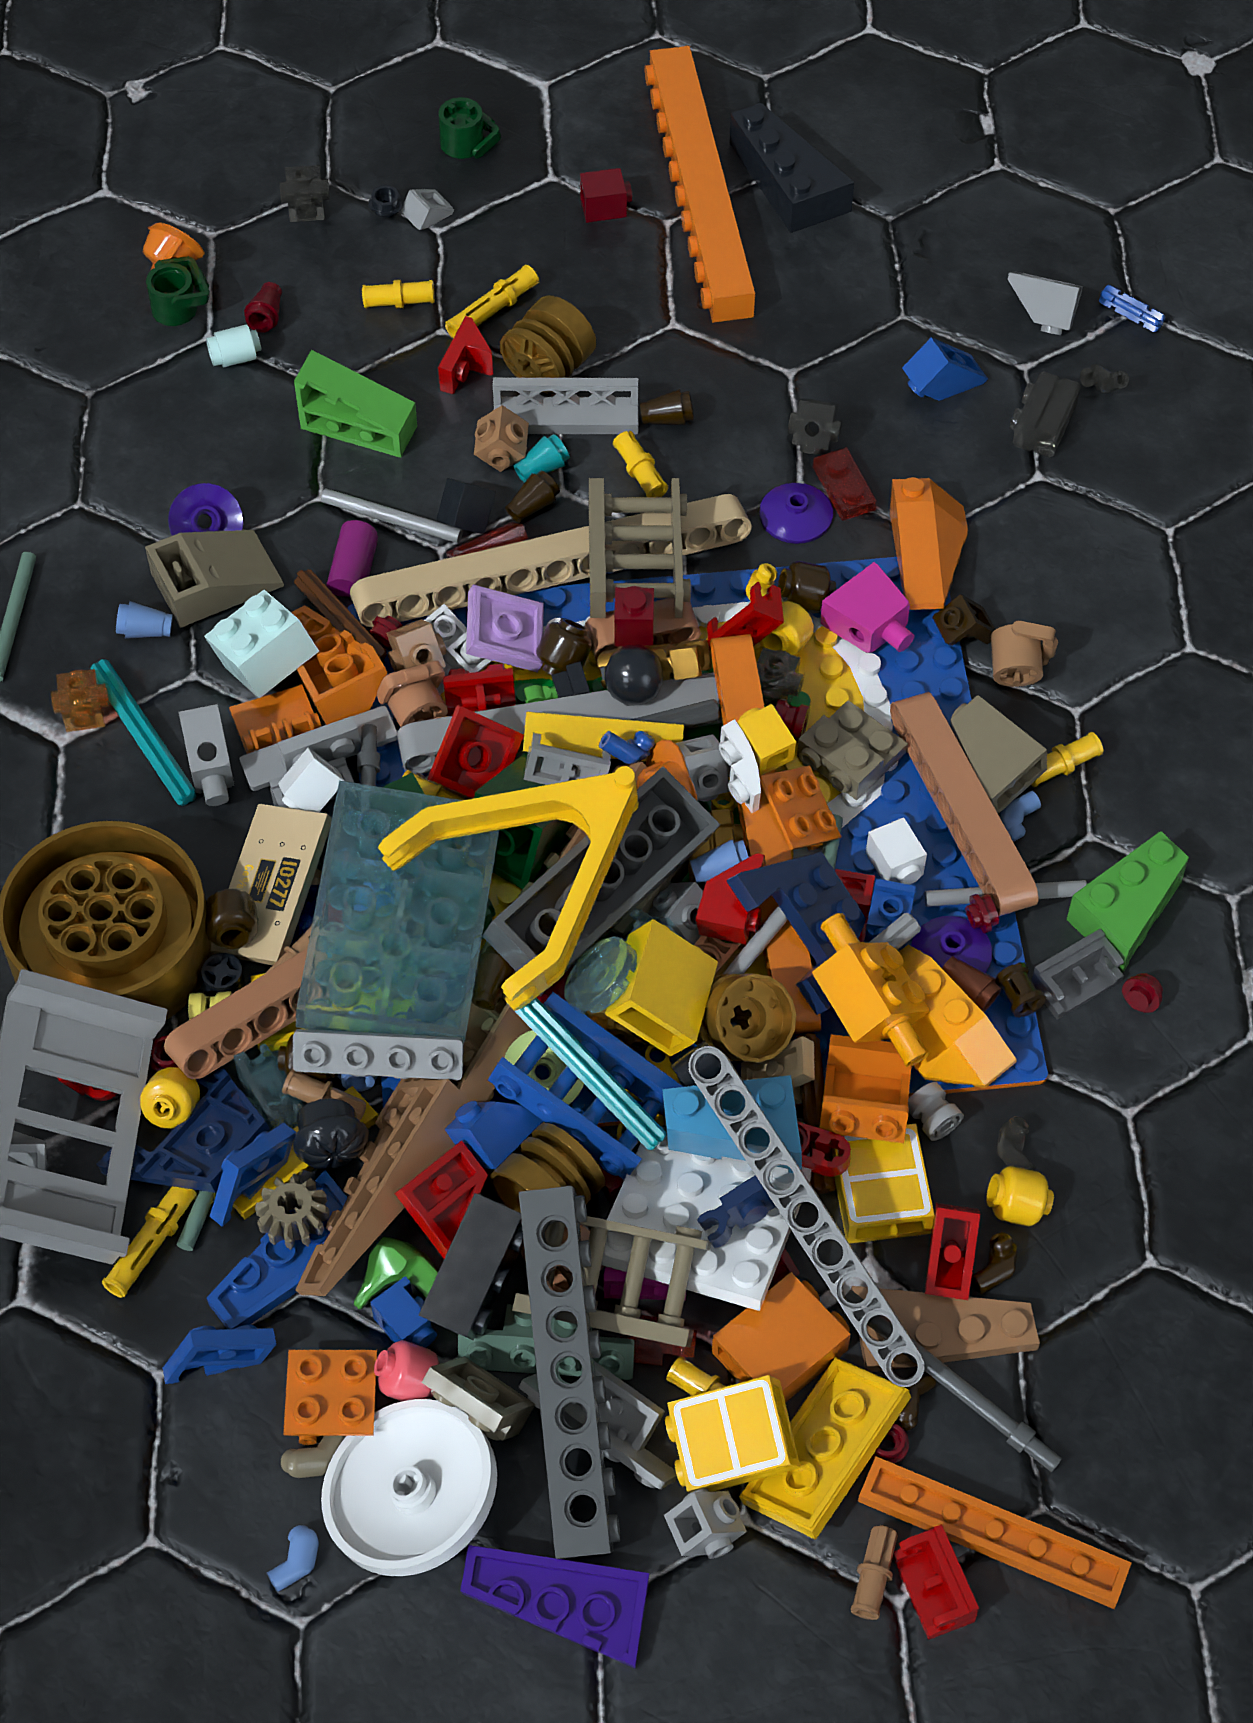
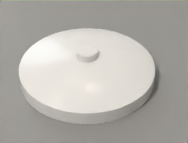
M406 1400L394 1403L375 1412L374 1436H346L341 1442L328 1465L324 1477L321 1497L322 1513L332 1540L354 1563L380 1575H415L436 1568L450 1560L464 1549L481 1529L495 1497L497 1466L490 1442L482 1430L469 1421V1416L457 1407L447 1406L438 1400Z

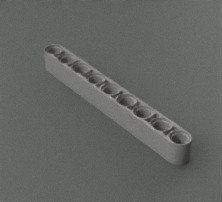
M714 672L695 678L664 680L657 696L644 705L626 706L614 699L608 690L475 713L524 734L526 711L630 720L710 699L717 701L719 710L720 705ZM452 716L409 723L398 730V744L405 771L410 770L414 774L430 773ZM720 716V719H719L718 721L711 722V723H707V724H703V725H699V726H695V727H691V728H697V727H703V726L721 724V723H723V722H722V716ZM523 737V740H522V742H521V744H520V747L523 746L524 737Z
M704 1046L697 1049L689 1060L691 1077L887 1378L895 1385L909 1387L916 1384L924 1373V1359L914 1341L728 1057L722 1051L712 1046ZM707 1055L717 1056L721 1062L720 1073L712 1079L702 1078L698 1071L700 1060ZM730 1092H740L745 1098V1108L736 1116L727 1115L722 1108V1100ZM755 1128L764 1129L770 1137L768 1148L761 1153L751 1152L746 1145L748 1133ZM779 1165L789 1166L794 1174L793 1184L784 1191L775 1189L770 1182L771 1171ZM803 1202L814 1204L819 1212L817 1222L809 1228L799 1226L794 1219L796 1207ZM825 1240H836L843 1248V1257L836 1265H827L819 1258L818 1249ZM858 1277L867 1284L868 1294L863 1301L853 1303L844 1297L843 1285L848 1278ZM883 1315L891 1321L893 1332L887 1339L876 1340L869 1335L867 1323L871 1317ZM908 1353L916 1359L918 1369L913 1376L901 1378L893 1372L892 1360L896 1355Z

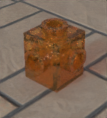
M95 669L74 670L69 673L56 674L58 690L51 691L52 705L55 714H62L66 732L105 727L103 707L109 706L106 683L99 684Z

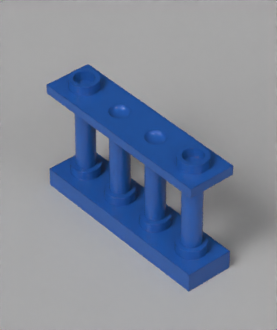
M552 992L543 1005L624 1089L629 1090L643 1101L644 1105L642 1107L653 1119L658 1114L665 1117L662 1089L683 1086L563 998ZM536 1035L514 1065L503 1057L500 1059L488 1081L495 1085L496 1090L502 1096L514 1099L545 1123L553 1124L566 1131L593 1158L599 1161L600 1166L609 1174L619 1176L623 1180H625L627 1174L631 1175L642 1160V1158L632 1152L639 1140L626 1129L617 1141L597 1126L609 1110L598 1097H596L584 1115H581L562 1101L578 1080V1077L568 1066L565 1067L549 1090L528 1076L549 1048L538 1035Z

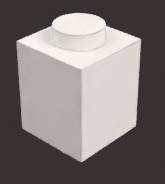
M308 747L279 781L278 785L284 795L282 801L289 808L319 813L345 781L335 767Z
M904 817L868 832L866 854L882 880L911 885L924 875L927 853Z

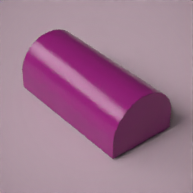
M351 520L343 523L341 526L326 585L334 595L351 597L350 589L353 584L370 575L378 535L375 528L366 522Z

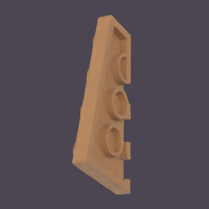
M851 1286L852 1291L862 1299L866 1298L868 1287ZM879 1288L910 1337L942 1363L1038 1350L1040 1342L1031 1303L975 1297L961 1300L929 1295L923 1292ZM867 1325V1331L872 1338L885 1340ZM859 1335L865 1370L869 1372L883 1371ZM903 1353L896 1355L892 1360V1369L918 1366Z

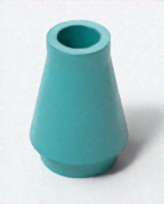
M552 434L548 438L543 436L526 454V457L513 467L519 478L525 483L531 473L537 474L540 470L550 473L564 467V462L570 458V455L562 441L555 434Z

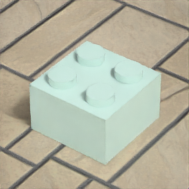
M265 590L250 597L241 608L228 618L218 622L214 629L204 636L224 667L258 698L265 695L319 652L300 620Z

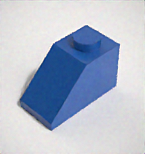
M932 337L902 367L910 379L908 381L909 387L918 396L924 397L926 395L938 401L982 385L988 380L971 354Z
M470 1101L456 1111V1118L445 1128V1131L455 1145L463 1141L483 1169H496L543 1120L522 1105L503 1102Z

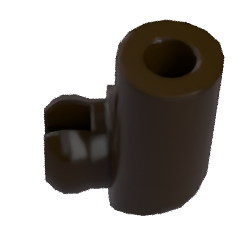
M924 1371L922 1378L916 1384L905 1387L909 1390L911 1398L894 1422L902 1427L904 1431L912 1430L919 1422V1396L936 1386V1380Z

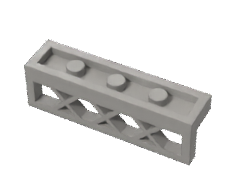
M493 378L494 410L503 405L529 423L528 434H620L624 431H632L634 434H638V378ZM501 391H517L520 395L517 397H501ZM542 391H553L556 395L553 397H543L539 393ZM578 391H589L592 395L589 397H579L575 393ZM615 391H631V397H615L612 393Z

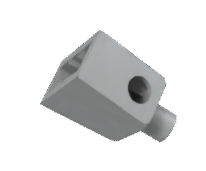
M218 704L180 711L179 717L195 792L199 794L204 793L205 802L209 806L222 805L229 801L227 788L234 786Z

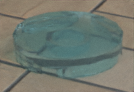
M619 937L601 940L589 948L577 961L568 976L565 985V999L568 1004L581 1014H585L587 1010L592 1014L597 1013L613 1004L628 987L629 981L626 979L629 970L633 972L636 970V951L624 939Z

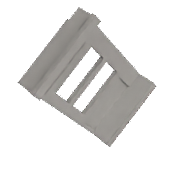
M21 969L16 984L7 996L0 1031L1 1238L108 1264H113L119 1256L125 1257L127 1255L129 1238L120 1235L141 1115L140 1095L146 1085L153 1039L165 1024L167 1009ZM25 1069L121 1094L115 1132L18 1107ZM15 1122L112 1147L106 1184L101 1185L7 1161Z

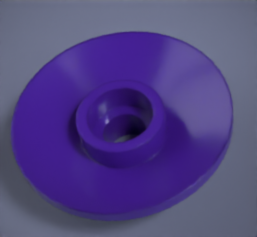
M200 483L184 489L177 495L169 510L168 525L171 536L186 532L236 531L243 528V514L238 501L229 491L215 484ZM200 515H207L210 518L211 525L209 528L204 529L198 525L197 520Z
M787 483L775 487L765 495L760 505L759 516L762 526L771 536L783 542L801 544L814 541L827 532L833 519V507L828 497L819 489L803 483Z
M942 916L926 922L921 926L920 932L913 937L911 943L912 947L932 957L941 968L954 956L958 960L986 973L992 960V947L988 936L982 932L980 927L973 929L969 920L957 916ZM946 943H955L959 947L950 948Z

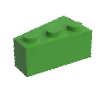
M313 350L310 351L294 380L301 429L396 457H402L417 428L415 402Z
M1162 831L1158 832L1072 896L1067 921L1084 937L1101 928L1105 933V937L1118 951L1124 961V964L1118 967L1123 974L1133 954L1145 940L1151 926L1159 918L1181 884L1189 857Z

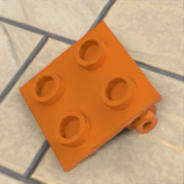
M303 685L229 707L246 754L321 727L319 716L313 712Z
M810 765L760 776L762 787L790 850L807 847L808 851H813L823 846L824 842L841 838L835 817L829 810L821 792L819 781L813 774Z
M289 1350L283 1434L299 1436V1443L303 1445L316 1444L317 1437L374 1436L376 1393L374 1366L377 1359V1350Z

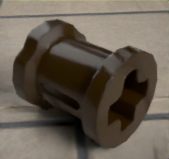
M1023 962L1003 969L997 974L995 984L1001 990H1004L1012 1003L1011 1011L1015 1017H1024L1035 1012L1046 1001L1045 994L1041 990H1037L1029 978V968Z

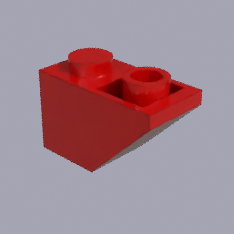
M756 853L706 881L696 915L699 935L746 945L750 931L757 932L762 909L756 907L747 912L727 883V880L740 872L766 866L764 854Z

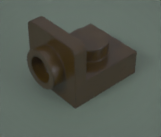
M962 594L944 606V609L939 610L933 615V620L945 643L950 646L955 645L965 636L970 639L975 637L983 643L989 644L991 642V634L996 630L984 607Z

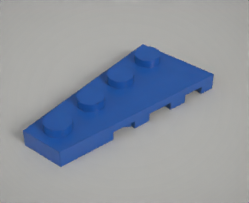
M324 1170L315 1180L316 1190H323L327 1197L325 1206L329 1208L331 1216L333 1211L339 1210L341 1212L347 1196L327 1171ZM295 1209L289 1210L290 1214L296 1213ZM328 1221L322 1222L324 1226L322 1236L309 1234L311 1240L309 1247L304 1245L301 1239L295 1240V1245L291 1250L286 1247L284 1239L273 1245L269 1241L268 1233L260 1239L261 1244L248 1258L244 1257L207 1296L209 1306L227 1329L252 1324L297 1293L295 1289L316 1245L324 1244L330 1234V1231L325 1227Z

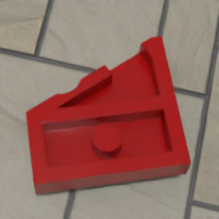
M460 1141L394 1194L445 1259L474 1193H481L488 1174L464 1142Z

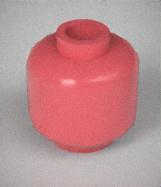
M401 1340L393 1343L388 1350H383L378 1355L374 1366V1373L378 1376L377 1383L380 1391L388 1397L399 1401L429 1399L433 1397L432 1389L424 1385L422 1381L429 1368L440 1363L436 1353L430 1349Z

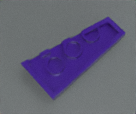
M468 1545L461 1585L462 1594L636 1669L649 1573Z

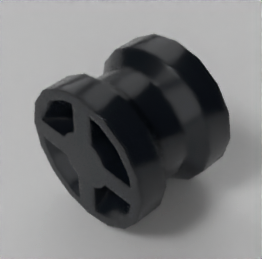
M217 953L205 960L201 969V975L207 996H215L218 992L231 991L233 994L245 986L241 963L234 955ZM230 977V980L228 982L222 984L223 980H226Z

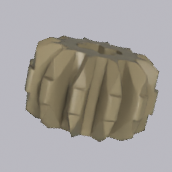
M294 1173L290 1183L284 1184L283 1180L276 1177L274 1181L276 1189L263 1187L261 1192L263 1201L257 1202L255 1206L256 1215L260 1217L257 1222L259 1230L262 1233H268L269 1241L273 1245L284 1239L286 1247L291 1250L295 1245V1240L301 1239L302 1243L309 1247L311 1243L309 1234L322 1236L324 1232L322 1222L328 1221L330 1217L329 1208L325 1206L327 1202L326 1194L323 1190H316V1183L312 1178L300 1184L299 1176ZM295 1209L296 1213L290 1214L289 1210Z

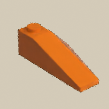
M930 478L892 479L890 518L903 595L909 601L910 610L944 609L952 585L953 574L956 565L959 563L963 544L968 536L964 506Z
M305 605L292 611L291 613L300 620L319 650L317 654L296 669L325 725L369 711L377 696L382 679L387 675L386 668L373 646L366 642L363 644L359 643L351 633L346 630L341 632L332 626L330 620Z

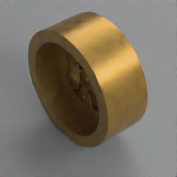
M122 821L90 822L62 830L37 844L22 857L9 874L0 894V941L15 983L18 980L19 972L21 969L165 1008L167 1009V1020L188 1003L189 994L197 993L204 982L201 969L205 960L213 954L211 953V941L206 934V899L202 882L195 865L186 852L170 838L156 830ZM131 885V887L128 889H121L124 886ZM84 887H90L89 889L84 891L80 890ZM151 915L147 919H139L142 916ZM109 916L106 920L98 921L99 918ZM65 917L68 918V919H66L65 921L56 922L57 920H59V919H61V918H65ZM129 946L126 950L115 951L120 947ZM79 948H87L82 952H75Z

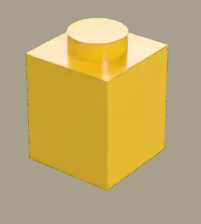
M772 704L762 709L752 708L739 718L737 723L752 748L759 776L794 760L796 740Z

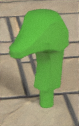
M385 1236L374 1245L369 1254L365 1277L355 1298L354 1306L359 1310L363 1309L375 1296L405 1276L411 1282V1285L421 1292L426 1299L439 1269L424 1252L413 1245Z

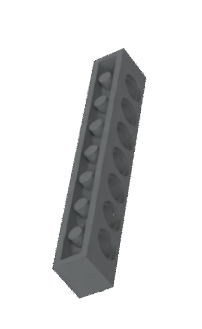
M573 1186L519 1192L555 1558L611 1553L614 1551L613 1542H620V1525L618 1514H610L608 1496L616 1495L613 1467L605 1468L603 1450L611 1449L608 1421L600 1422L599 1404L606 1403L604 1377L595 1375L594 1358L601 1357L599 1331H591L589 1313L596 1312L597 1309L594 1285L586 1286L584 1268L592 1267L589 1240L581 1241L580 1223L587 1222L584 1195L577 1196L576 1188ZM554 1222H562L568 1229V1238L559 1247H551L545 1239L546 1229ZM558 1267L569 1268L573 1275L571 1287L564 1292H556L550 1285V1275ZM569 1311L577 1319V1330L572 1336L562 1338L556 1333L554 1322L560 1313ZM572 1356L580 1361L582 1375L579 1380L570 1384L563 1381L560 1377L559 1366L565 1358ZM573 1402L583 1405L587 1412V1420L579 1429L570 1428L563 1418L565 1408ZM576 1448L586 1450L592 1458V1466L584 1475L575 1474L568 1465V1457ZM579 1495H588L596 1503L597 1511L594 1518L590 1521L580 1520L573 1512V1502Z

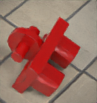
M503 664L489 665L484 671L469 673L464 668L450 669L448 675L443 677L447 714H453L457 705L471 711H484L516 705L512 668L505 669Z

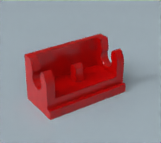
M757 582L750 588L751 603L725 622L719 629L718 620L716 617H713L707 623L709 649L711 650V638L751 634L753 646H755L783 624L781 588L771 585L767 588V594L762 596L761 584Z
M942 1524L899 1543L901 1549L894 1551L893 1560L928 1640L974 1623L979 1606Z

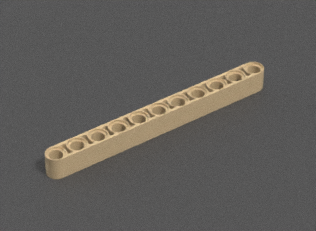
M724 494L687 503V516H681L682 555L737 543L749 535L752 528L751 521L736 496ZM642 513L607 522H612V526L671 525V513ZM589 526L366 577L353 584L350 589V596L361 623L366 627L372 628V621L376 616L385 618L389 615L402 622L431 615L443 604L450 610L468 606V591L473 584L517 595L589 578ZM612 541V545H605V550H613V554H672V541ZM613 569V572L623 569Z

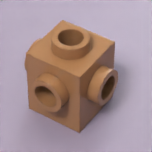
M501 405L477 421L474 455L499 472L518 463L526 457L529 423Z
M420 619L386 633L392 651L388 652V658L394 672L436 660L440 661L442 668L446 667L443 655L447 654L444 641L439 633H434L431 623Z

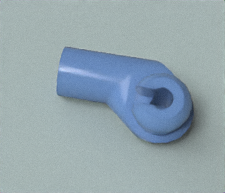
M1033 791L1013 800L1000 812V819L1012 841L1022 838L1026 833L1022 825L1024 816L1041 808L1040 800Z
M298 1525L289 1532L288 1540L290 1545L287 1561L267 1572L277 1592L306 1576L315 1567L319 1542L317 1534L305 1525Z

